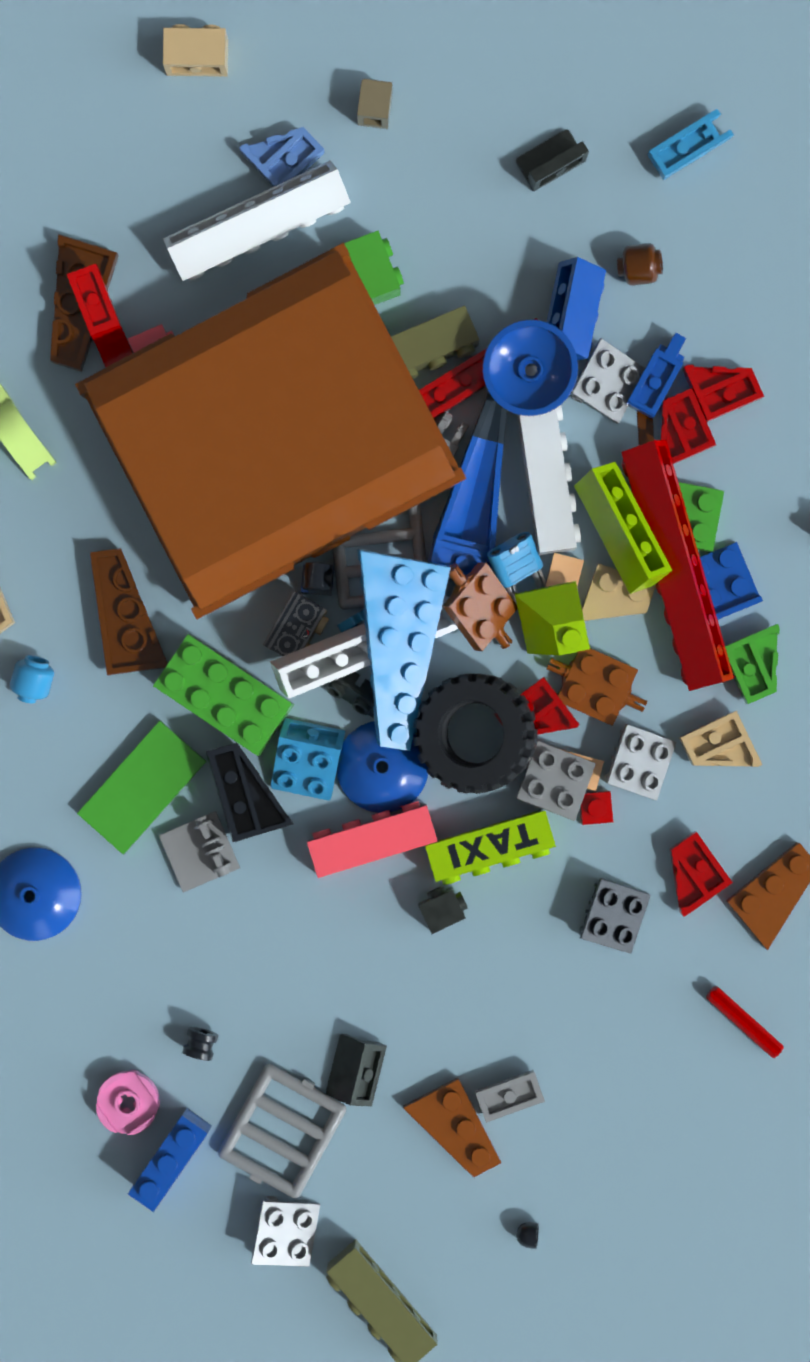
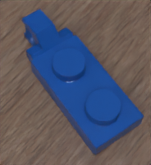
M675 333L667 347L660 344L658 349L656 348L626 403L627 406L652 419L655 417L683 365L685 356L679 354V351L686 340L685 337Z

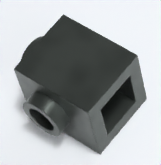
M444 885L428 892L429 898L418 903L431 934L465 919L463 911L468 909L461 892L455 894L452 887L446 890Z

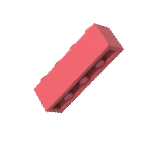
M419 801L401 806L403 812L391 815L390 811L386 810L371 815L373 821L361 824L360 819L342 824L343 830L331 833L330 828L312 833L313 839L308 840L307 845L317 878L438 842L427 804L420 806Z

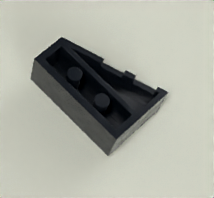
M238 743L206 752L233 843L294 824Z

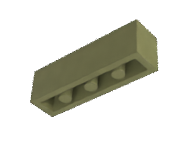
M465 305L391 336L413 379L419 375L418 371L428 367L430 370H435L446 365V359L458 355V358L471 355L476 351L475 347L479 345L480 340Z
M357 1239L327 1264L326 1273L328 1276L326 1278L334 1290L337 1292L341 1290L347 1296V1304L357 1316L362 1314L369 1322L367 1324L369 1331L377 1340L382 1338L389 1346L387 1350L395 1362H418L437 1346V1334Z

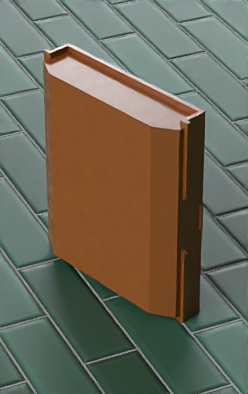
M344 242L248 292L245 300L177 336L169 334L75 384L80 395L88 401L194 607L191 610L196 620L294 570V566L310 557L316 558L349 541L350 536L366 528L370 530L467 479L462 468L458 467L359 277Z

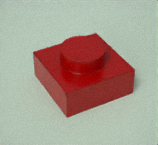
M611 791L585 793L580 806L581 825L614 822Z

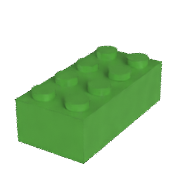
M189 634L153 685V687L257 756L262 754L294 706L292 702Z

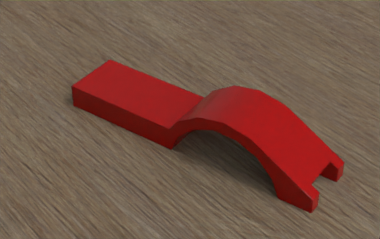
M97 263L68 273V280L105 368L133 354Z

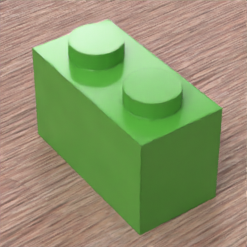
M379 230L344 243L350 254L351 261L374 305L401 295L400 285L404 284L398 266L392 267L389 259L390 256H393L390 243L387 238H381Z

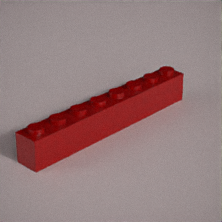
M653 440L622 451V469L629 478L631 492L672 569L669 574L655 585L658 593L663 598L665 605L664 617L667 624L671 626L673 633L672 645L675 653L680 658L682 680L688 686L689 691L734 679L667 440Z

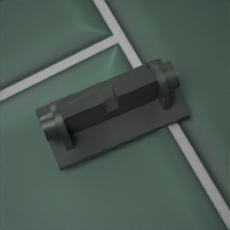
M352 672L322 685L333 697L342 698L352 704V707L358 713L374 718L373 707L375 703L371 682L365 679L360 687L355 685L360 677L358 673Z

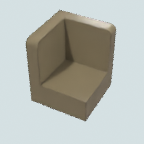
M362 79L357 112L358 126L388 129L393 93L392 82Z

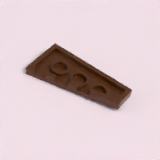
M58 234L56 292H54L55 312L52 324L50 361L54 364L82 372L92 337L67 274L97 263L108 291L119 255L117 252Z
M122 549L90 552L107 676L165 668L168 662L163 654Z

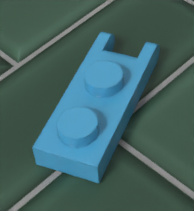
M718 109L648 151L647 156L663 180L734 136L732 130H728L720 135L713 125L712 121L721 116Z

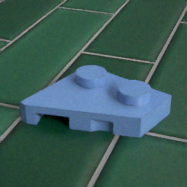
M304 127L291 130L285 135L277 134L267 137L266 141L249 146L247 143L239 147L240 153L273 187L304 173L325 153L324 148Z

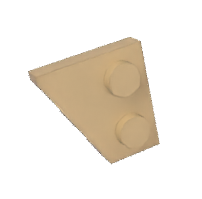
M598 563L582 606L584 621L645 614L648 611L656 585L629 594L618 570Z
M733 711L679 737L693 766L759 767L762 765L737 711Z

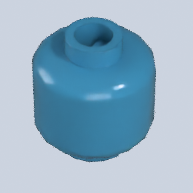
M27 655L25 659L18 660L15 663L10 681V689L18 695V700L34 704L36 700L48 697L54 677V670L49 666V661L42 657Z

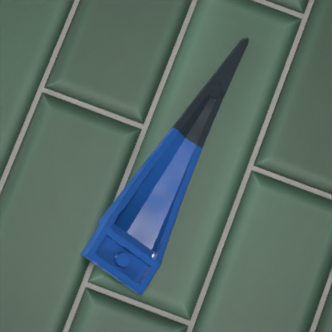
M489 392L460 464L467 479L456 484L450 490L432 537L434 539L428 558L430 563L446 565L448 567L452 564H457L464 575L469 574L478 562L487 563L492 568L487 553L496 547L499 490L507 410L500 406Z

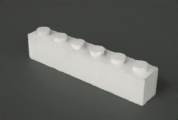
M330 160L163 238L182 281L186 279L194 280L204 275L206 270L214 266L222 267L229 264L234 257L242 253L250 254L257 251L261 244L270 240L277 241L285 238L291 230L298 227L305 228L311 226L321 216L339 213L344 209L345 205L351 202L338 169Z
M535 365L527 366L525 373L528 376H533L537 373V367ZM560 405L553 411L543 415H517L539 555L574 551L577 548L576 543L581 542L579 524H573L572 512H576V500L574 493L569 494L567 484L568 481H572L570 463H564L563 451H567V439L565 432L560 433L558 421L563 420L562 406Z
M444 595L443 604L449 598L446 595ZM443 607L441 608L435 638L458 629ZM365 623L270 661L280 691L288 698H292L371 665L370 659H368Z

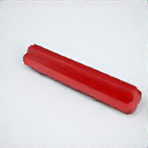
M714 986L707 993V1000L769 1056L776 1058L783 1051L784 1046L718 986Z

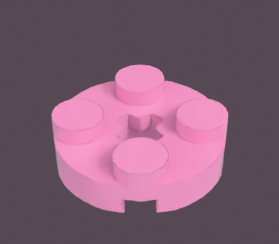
M139 1071L117 1072L110 1076L99 1089L96 1103L97 1116L101 1123L114 1133L138 1134L148 1128L155 1119L160 1107L159 1093L153 1081ZM121 1096L134 1097L135 1102L133 1105L135 1109L130 1110L128 1107L123 1109L120 1106L123 1102Z

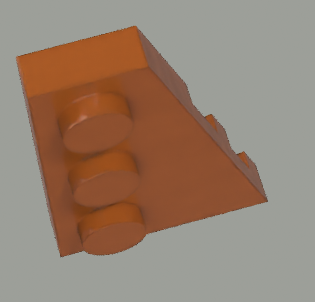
M796 842L726 900L766 950L773 943L810 883L809 853L799 842Z
M458 1077L403 1105V1109L473 1177L501 1164V1160Z

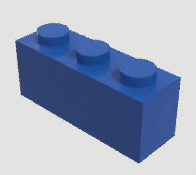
M575 257L558 264L546 322L560 329L569 338L579 361L588 359L592 349V338L595 323L598 320L600 298L605 286L606 269L582 258Z
M186 1108L137 1178L128 1195L154 1212L203 1142L212 1125Z

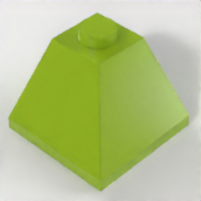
M576 581L515 593L528 654L560 656L590 649Z

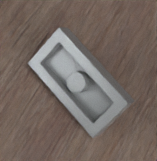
M534 1070L475 1090L486 1123L545 1102Z

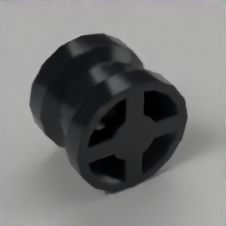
M189 1027L187 1032L189 1037L188 1044L184 1045L182 1053L195 1059L211 1061L214 1055L212 1047L217 1042L219 1035L207 1029Z

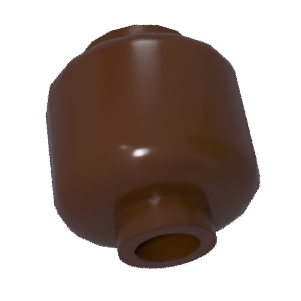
M651 243L626 246L623 250L622 258H617L619 277L624 276L627 284L630 286L655 283L658 275L663 274L661 249L656 250L655 246Z

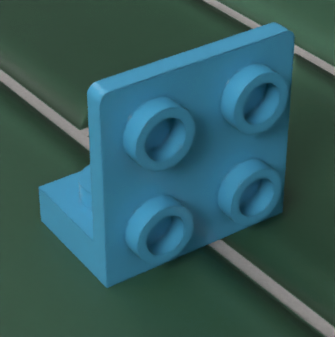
M285 718L279 735L271 788L327 801L331 800L346 731Z

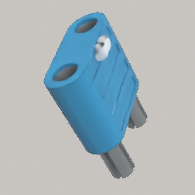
M530 532L519 533L487 553L494 574L514 602H516L515 593H518L515 584L532 575L538 588L546 585V580L541 571L543 563Z

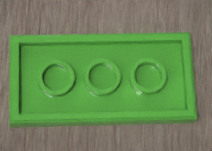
M159 721L77 814L124 855L207 761L167 725Z

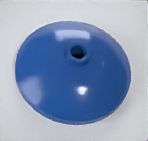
M539 320L519 321L505 327L490 342L483 361L484 381L493 399L504 409L521 416L543 415L558 408L571 394L578 375L577 355L569 338L557 327ZM528 365H535L537 367L535 375L528 376L525 373Z
M375 721L356 728L344 740L337 767V777L343 792L357 806L376 813L386 810L394 812L402 809L401 806L412 803L420 795L428 778V767L425 763H420L417 757L420 754L419 747L414 746L413 739L410 751L380 747L377 744ZM379 761L387 762L389 766L387 772L380 773L377 771L376 765Z
M33 847L16 851L0 862V927L22 940L40 941L54 937L71 924L78 913L82 891L78 874L66 858L55 851ZM28 890L33 891L35 894L33 902L28 901L25 897Z

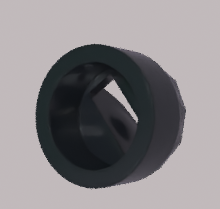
M526 1222L521 1224L516 1232L517 1241L521 1246L537 1249L539 1223Z

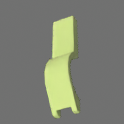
M0 383V441L30 480L36 478L34 470L47 461L51 466L57 462L26 423L13 400Z

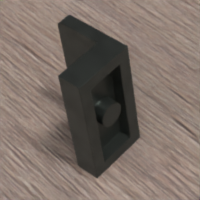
M565 129L516 159V163L534 192L586 162L589 150L583 141L577 144L571 132Z
M340 1034L326 1094L350 1106L372 1107L387 1045L380 1042L361 1041L347 1034Z

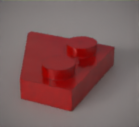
M686 365L682 368L707 422L764 397L752 368L737 367L729 369L723 366L694 367V365Z
M692 388L663 401L661 440H667L673 465L717 445Z
M545 677L521 694L528 700L529 703L527 705L530 711H534L536 718L534 720V727L537 729V735L573 729L580 726L579 722ZM495 713V714H494L495 717L498 719V721H499V722L501 723V725L503 726L500 717L498 716L497 713Z
M696 831L670 848L679 912L683 917H686L733 883Z

